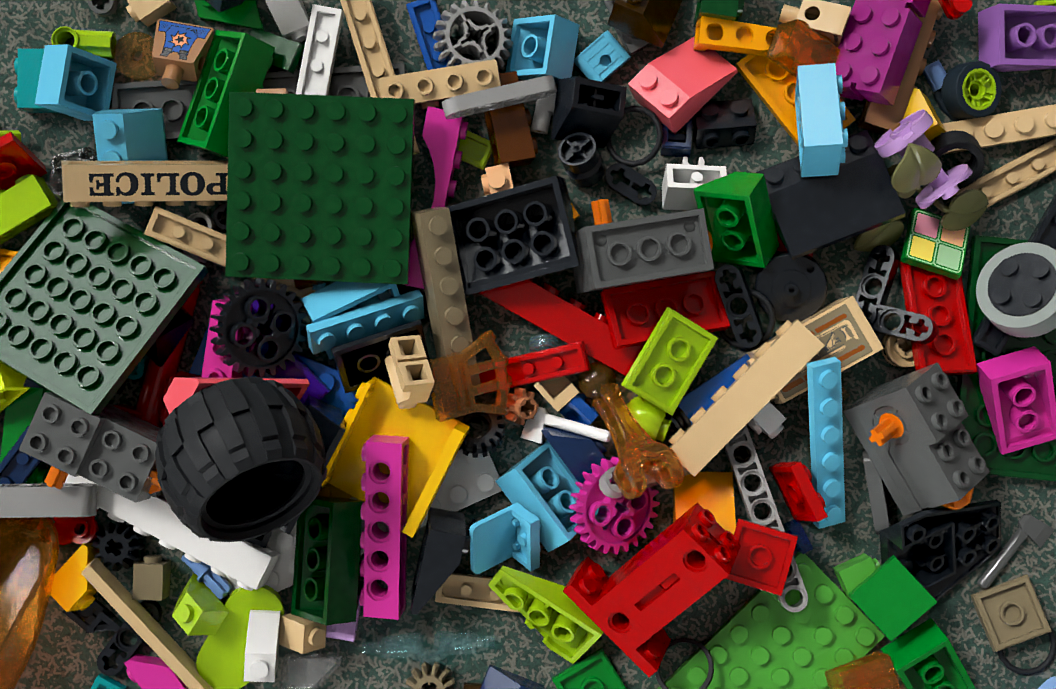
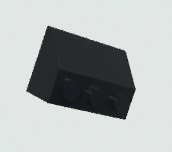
M420 319L332 348V356L345 393L358 390L362 382L367 383L373 377L382 381L390 379L384 361L386 357L391 355L388 346L390 337L420 335L427 356L426 360L431 365Z

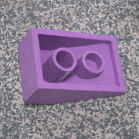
M997 4L978 12L979 61L990 64V67L994 68L997 72L1056 69V6Z

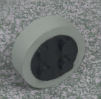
M1019 243L1001 250L985 264L977 280L976 298L982 312L999 330L1011 336L1028 338L1046 334L1056 328L1055 249L1041 243Z

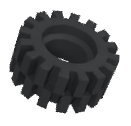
M478 399L472 400L473 405L470 406L468 402L463 403V409L461 410L458 407L455 410L456 416L452 415V417L466 425L473 420H483L489 425V431L481 438H473L467 433L459 450L462 449L463 454L466 456L472 453L473 458H478L479 453L486 457L488 456V451L496 452V446H501L503 443L502 437L504 438L505 435L504 419H502L500 410L497 411L494 404H491L490 407L488 406V401L483 400L482 404H478Z

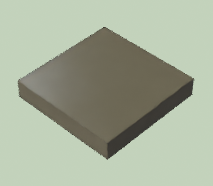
M1027 574L970 595L994 652L1052 632Z

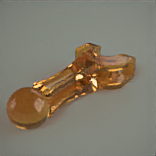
M591 363V370L580 372L578 384L581 392L587 398L593 400L592 406L600 414L606 427L611 432L619 462L614 468L613 478L624 497L627 499L641 497L647 487L645 474L653 477L663 489L679 487L684 479V470L675 452L667 445L652 440L639 425L622 398L613 370L603 363Z

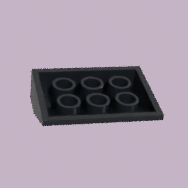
M866 130L848 137V147H845V163H840L838 175L801 177L799 156L756 172L765 176L775 228L792 260L905 217V210L897 191L891 185V177L883 158L874 147L875 143Z
M556 175L448 206L465 296L580 266L572 205L565 178Z

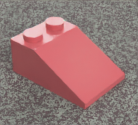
M695 36L649 62L628 83L634 99L641 106L655 113L659 121L674 134L738 73V69L715 50H693Z

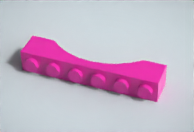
M428 106L422 137L429 149L434 165L435 191L431 208L438 206L447 207L448 198H454L457 181L452 180L454 168L460 169L463 152L458 151L460 139H466L469 122H464L465 117L446 119L443 109ZM414 238L410 243L409 284L401 285L424 289Z

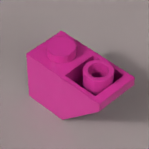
M136 654L124 663L127 667V675L134 683H138L141 689H189L161 658Z

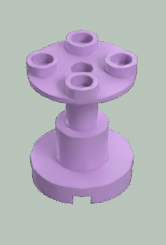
M924 109L918 110L899 122L901 125L894 131L890 128L874 145L879 155L883 158L897 152L903 158L908 143L923 146L933 152L935 148L924 134L932 125L933 118ZM967 164L958 165L946 172L941 168L938 177L917 195V205L920 209H925L939 197H942L943 200L952 197L959 191L957 184L971 176L973 171Z

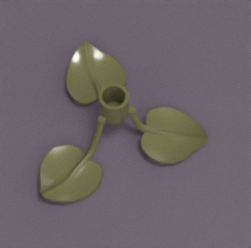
M908 143L900 163L892 165L887 170L891 177V185L897 191L898 196L905 199L911 197L916 191L920 193L923 190L920 185H927L933 182L938 177L942 164L938 156L931 150L917 144ZM968 189L959 193L952 199L949 207L944 206L938 200L933 203L939 210L945 212L940 223L945 229L950 231L962 230L974 224L983 215L989 204L987 196L978 189ZM895 220L859 234L853 248L857 251H872L879 245L891 246L901 236L904 224L900 220Z

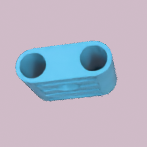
M607 30L574 59V63L588 79L605 82L629 61L631 56Z

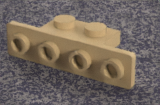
M495 59L379 79L382 98L414 99L415 104H422V109H427L428 106L440 107L439 101H444L451 97L501 86L498 63Z

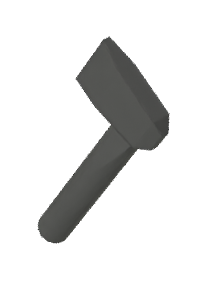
M1023 514L1018 521V529L977 581V584L982 589H988L1027 536L1041 548L1054 529L1030 514Z

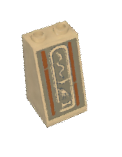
M854 296L835 300L818 310L814 315L800 321L825 345L808 363L836 357L841 361L842 372L884 349ZM776 335L766 342L771 345L779 336ZM763 344L746 353L750 357L747 360L748 367L757 359L753 354ZM807 364L770 402L774 401L775 404H783L808 390Z

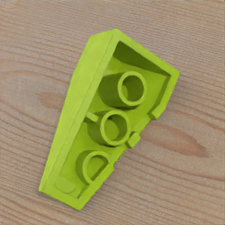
M502 566L488 584L510 609L518 610L526 618L525 624L530 629L535 628L544 637L542 642L550 650L572 664L603 634V631L563 592L565 588L563 585L506 566Z

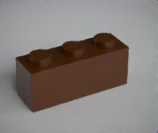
M516 71L499 74L501 86L522 81L518 80ZM524 103L483 112L495 166L505 163L509 164V168L529 165L538 153V146L535 137H531L530 134L531 114L528 108L525 109Z

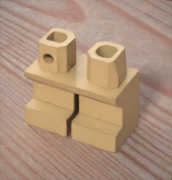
M420 335L390 337L388 346L391 355L386 357L384 361L398 408H415L417 403L428 401L435 383L429 362L426 360L427 356Z

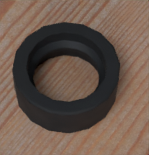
M952 130L941 133L930 141L935 148L933 153L938 158L949 150L957 148L970 151L971 159L967 165L973 173L967 179L957 184L959 189L969 186L982 174L985 166L984 153L973 135L965 131Z

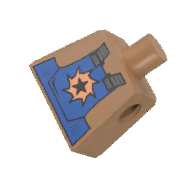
M164 19L157 20L152 59L156 73L162 76L161 83L163 86L175 90L179 88L181 80L198 81L214 36V28Z

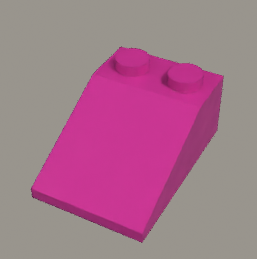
M1035 346L976 363L981 393L999 451L1002 455L1056 439V400L1051 362Z

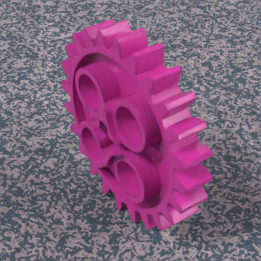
M612 456L611 461L602 458L601 466L592 463L591 474L582 472L585 479L584 483L577 481L575 483L580 489L579 493H571V496L577 499L575 504L569 506L570 509L576 511V514L570 518V521L578 524L573 529L574 532L581 534L580 540L587 543L588 547L607 554L609 551L617 555L619 549L628 552L629 544L637 547V537L640 536L646 539L647 536L644 529L646 527L653 529L654 527L649 522L650 518L658 517V514L652 511L653 507L660 505V502L653 500V497L659 493L656 489L649 487L618 498L607 497L600 490L599 479L608 469L632 461L624 457L621 459ZM634 468V477L638 481H645L644 473L640 469ZM624 477L613 481V484L620 485L624 481ZM599 508L598 514L595 516V512Z

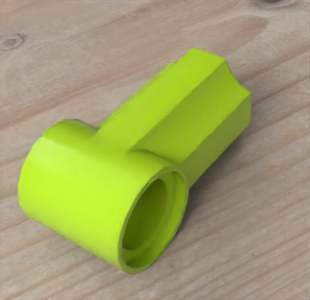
M63 26L57 28L52 34V45H63L67 39L74 37L73 46L105 59H115L117 54V40L114 32L73 30L71 27Z

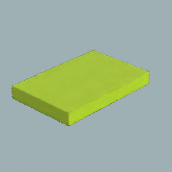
M667 307L621 385L673 416L718 337Z

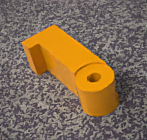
M701 16L696 23L693 50L706 51V49L769 57L778 56L781 50L782 30L774 27Z

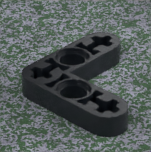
M887 245L876 246L869 254L855 298L863 313L868 311L872 314L870 319H866L876 333L919 344L932 342L938 333V327L934 320L922 314L886 306L899 265V255ZM885 255L890 257L889 262H883V264L878 262L879 257H885ZM874 271H882L883 273H885V277L877 273H874ZM880 280L882 283L881 291L876 295H870L868 291L870 283ZM867 298L877 303L876 305L872 303L868 304L867 302H865V299ZM892 315H899L901 324L897 329L889 330L886 325L888 318ZM909 323L919 327L924 324L928 327L927 333L922 332L920 334L913 329H909Z

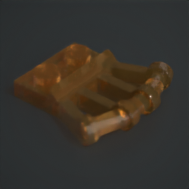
M492 330L481 334L475 342L461 352H454L450 355L428 360L435 381L431 396L437 421L442 422L474 412L509 414L510 407L507 406L509 389L513 383L511 376H508L507 373L508 357L503 355L495 342L496 336ZM486 348L492 359L468 366L467 361ZM495 369L496 379L472 386L471 375ZM497 390L495 404L475 402L474 396Z

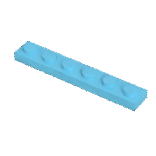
M836 357L807 363L812 485L815 491L824 499L826 505L824 510L828 516L819 522H813L818 529L846 522L841 361Z

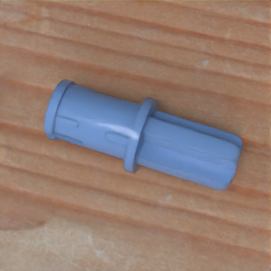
M184 555L182 556L181 560L198 576V582H203L219 599L228 596L232 590V585L224 577L213 573L210 570L211 566L203 562H192L185 558Z

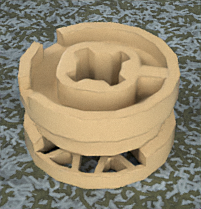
M887 335L883 337L881 344L882 346L885 345L884 350L882 349V354L886 361L897 367L915 366L911 341Z

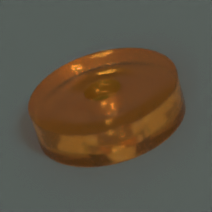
M131 32L120 38L113 52L117 69L132 80L142 81L153 77L156 74L152 59L154 39L142 32ZM142 52L141 60L135 61V53Z

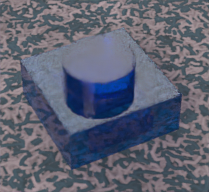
M792 519L783 524L787 533L798 536L795 547L797 551L804 554L814 549L799 521Z

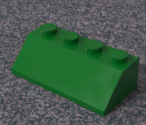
M215 30L177 142L228 158L229 92L256 93V89H263V81L267 70L272 65L275 47L247 33Z

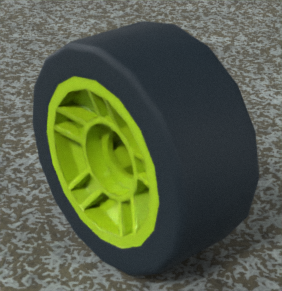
M983 61L956 65L944 77L941 88L942 101L946 110L958 119L966 120L986 117L995 110L1002 93L1001 81L997 71L991 68L990 64Z

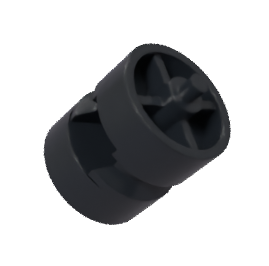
M577 132L568 135L562 140L558 148V156L571 183L581 188L597 184L605 174V164L594 138L587 133Z

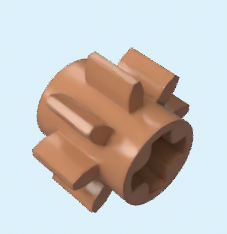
M515 387L514 393L506 392L500 406L506 413L504 418L520 425L525 424V419H534L537 407H539V404L533 399L535 393L520 387Z

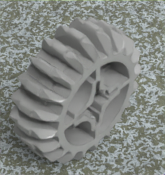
M462 0L460 7L455 3L452 4L450 12L444 10L441 14L442 20H437L435 24L438 31L433 33V39L438 42L434 44L433 48L434 51L442 52L438 57L439 62L448 60L446 67L495 59L498 63V69H502L505 65L503 60H507L510 57V52L507 49H510L513 45V41L507 39L511 36L512 29L504 28L508 22L507 18L499 20L497 18L500 14L499 9L494 10L493 13L490 12L489 2L485 3L483 8L479 7L478 0H474L472 6H469L466 0ZM471 20L480 22L483 26H477ZM457 24L459 27L458 33L461 38L455 45H452L450 29ZM493 34L495 51L489 56L485 41ZM468 37H470L471 39L479 38L477 43L474 40L470 42L467 41ZM462 54H469V55H471L475 60L467 59V58H465V57H463V56H461V55H462Z

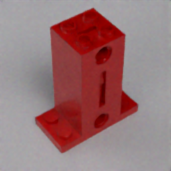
M696 503L609 577L599 564L594 563L589 557L585 558L577 567L563 592L650 677L657 672L671 641L663 627L729 576L741 546L730 531H725L716 522L714 515L709 510L703 509Z

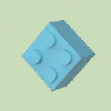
M69 44L45 45L35 105L83 121H93L92 114L109 109L117 63Z

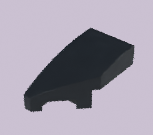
M96 598L89 607L82 611L66 612L63 610V613L84 629L86 633L104 630L118 631L122 625L118 618Z

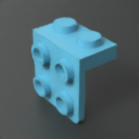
M517 502L472 524L469 529L471 571L475 574H480L511 557L530 572L539 568L541 552L540 519Z

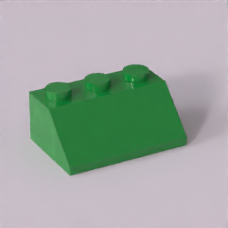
M736 171L696 187L694 195L698 209L704 208L707 230L710 231L713 239V249L711 251L713 261L766 268L779 247L764 174Z

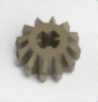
M423 662L421 670L415 667L412 669L411 674L413 677L407 678L406 685L411 687L410 689H425L428 682L429 686L431 683H434L436 685L435 689H453L451 686L455 684V678H445L450 669L446 667L439 672V662H434L431 670L428 663Z

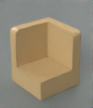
M565 376L536 382L533 385L557 412L579 393L577 388Z

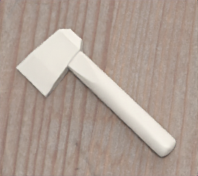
M537 407L534 419H527L520 437L543 444L544 435L541 430L546 425L603 442L610 441L611 432L548 414L546 408Z

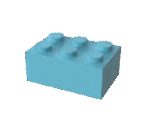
M835 63L797 66L795 111L801 177L838 175L840 163H845L848 131L847 128H843L842 120H845V102H840V94L843 91L842 75H836Z

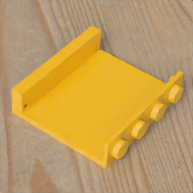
M373 377L367 383H361L355 394L358 402L354 409L350 408L343 419L346 430L326 466L327 476L322 483V487L329 483L365 502V491L361 489L362 475L366 473V462L362 461L361 457L363 444L373 435L409 437L407 523L402 533L413 538L420 529L470 426L424 402L417 403L415 408L399 409L392 385ZM385 463L378 464L382 473L390 474V469ZM378 492V497L382 502L390 503L389 497L385 493Z

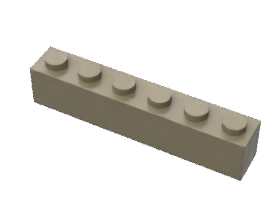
M438 206L411 212V221L442 386L454 392L481 385L450 210L448 207Z

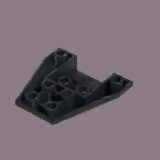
M996 499L971 503L958 510L946 507L926 510L879 531L881 565L894 555L938 601L1001 549V502Z

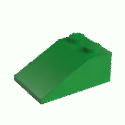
M932 618L881 648L882 653L905 689H976L949 639Z

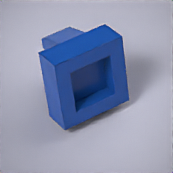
M582 392L569 401L560 413L566 419L590 425L597 418L600 405L596 403L590 407L584 401L589 394Z

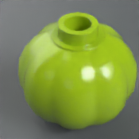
M640 396L634 397L627 405L621 403L615 420L620 421V434L627 444L638 449L654 447L657 440L664 442L672 424V421L666 418L667 412Z

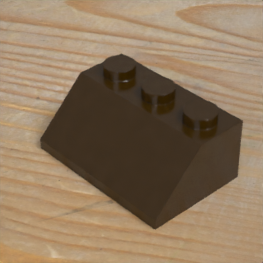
M616 0L607 25L662 48L682 0Z

